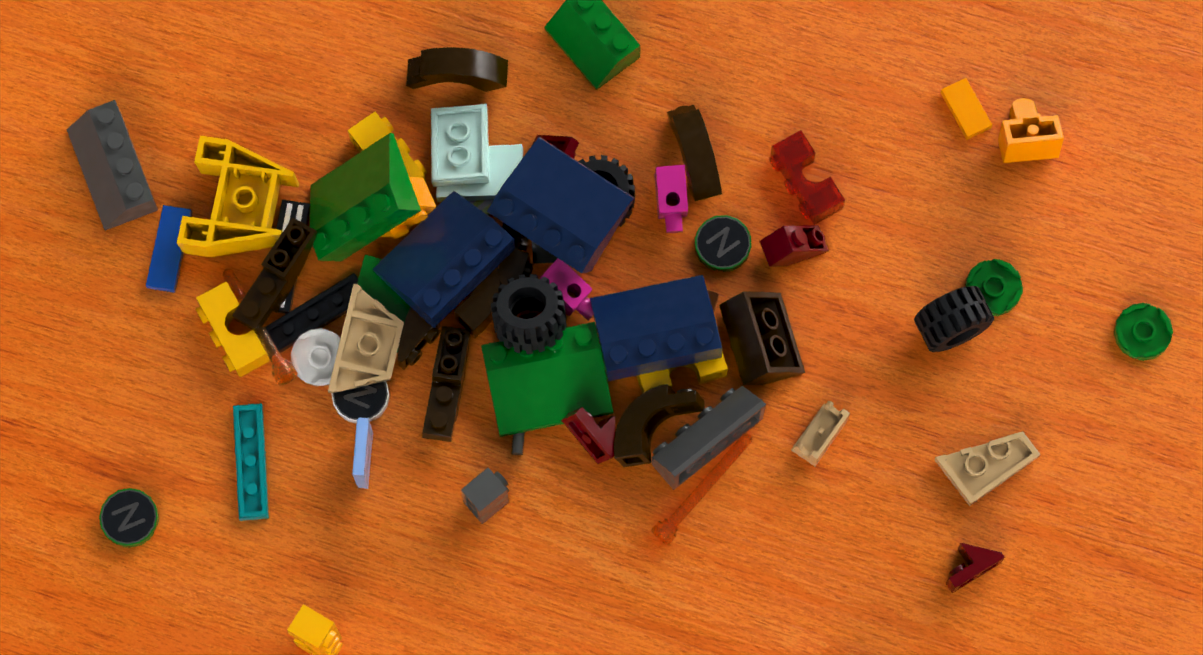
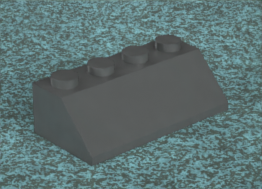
M113 100L86 111L67 129L104 230L158 211L116 101Z
M743 386L736 391L731 388L720 398L722 402L716 407L712 408L709 406L705 411H702L698 415L699 420L692 426L686 424L680 428L675 434L677 438L668 444L665 441L652 452L654 456L652 457L651 464L670 487L675 490L763 419L766 404Z

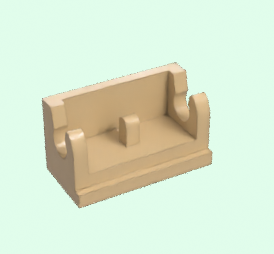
M827 401L826 404H823L791 449V451L814 467L833 443L850 416V413L845 409L837 410L833 406L832 401Z

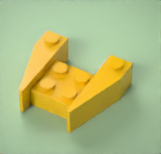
M200 136L194 163L201 174L220 177L211 219L182 216L177 244L184 254L217 257L273 247L283 233L282 230L272 229L280 186L299 187V182L294 172L228 139Z

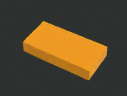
M967 78L941 89L940 93L966 140L992 128V123Z

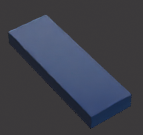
M163 205L146 282L148 289L175 293L184 254L177 244L182 216L192 217L191 209Z

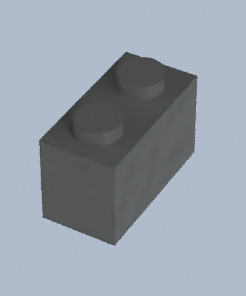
M487 468L461 489L464 504L481 524L485 523L509 503L508 482L498 471L493 473Z

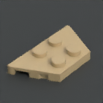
M353 284L328 393L341 392L391 380L404 322L385 309V306L369 296L358 284Z

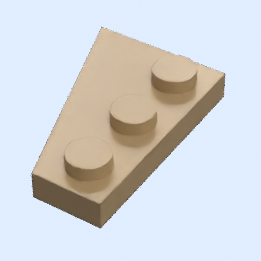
M1022 431L989 441L986 444L961 449L959 452L949 455H941L935 457L934 460L967 504L971 506L1036 460L1041 454Z

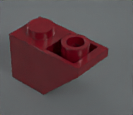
M819 225L782 226L759 241L769 267L789 266L829 251L825 242V236L820 230Z

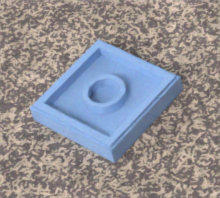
M358 417L356 423L352 474L358 488L368 489L373 430L369 418Z

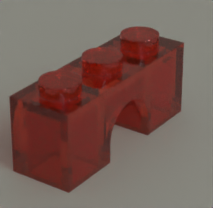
M802 130L772 145L769 160L776 172L780 171L784 176V185L791 196L795 194L800 202L798 207L804 218H810L813 225L842 210L845 199L831 177L821 182H811L804 177L802 170L814 163L816 153Z

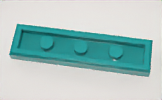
M262 403L233 406L239 520L269 519Z

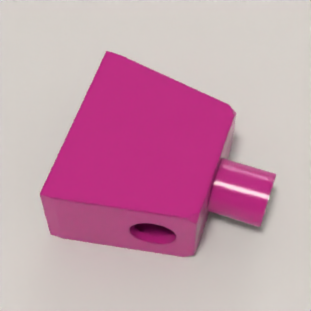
M685 165L656 167L654 178L658 219H665L666 233L683 232L682 217H687L688 213ZM673 199L677 201V205L669 206L667 200Z
M558 258L540 279L544 276L549 279V284L554 282L558 286V291H561L563 295L566 315L571 316L576 310L589 321L593 316V311L588 295L593 289L573 269ZM567 292L574 293L576 298L570 297Z

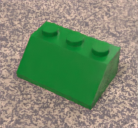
M566 0L544 27L547 33L596 90L640 58L641 45L602 0Z

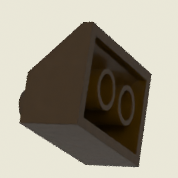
M742 292L719 305L743 385H765L805 373L781 293Z

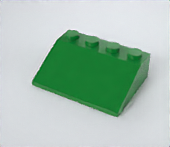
M393 133L387 134L311 184L309 227L317 231L313 247L318 260L341 262L421 211Z
M595 322L567 327L565 331H562V338L560 340L555 339L556 345L552 348L546 346L545 351L540 353L538 350H534L533 354H526L524 350L521 353L514 352V347L506 348L503 341L481 345L500 437L564 424L561 420L569 412L583 407L594 418L614 414Z

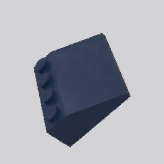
M538 137L502 185L487 212L580 273H587L593 270L635 198L546 140Z
M453 191L428 215L427 219L417 225L372 270L428 324L435 328L515 250L514 238L495 220Z
M703 275L590 298L608 381L722 358L720 336Z

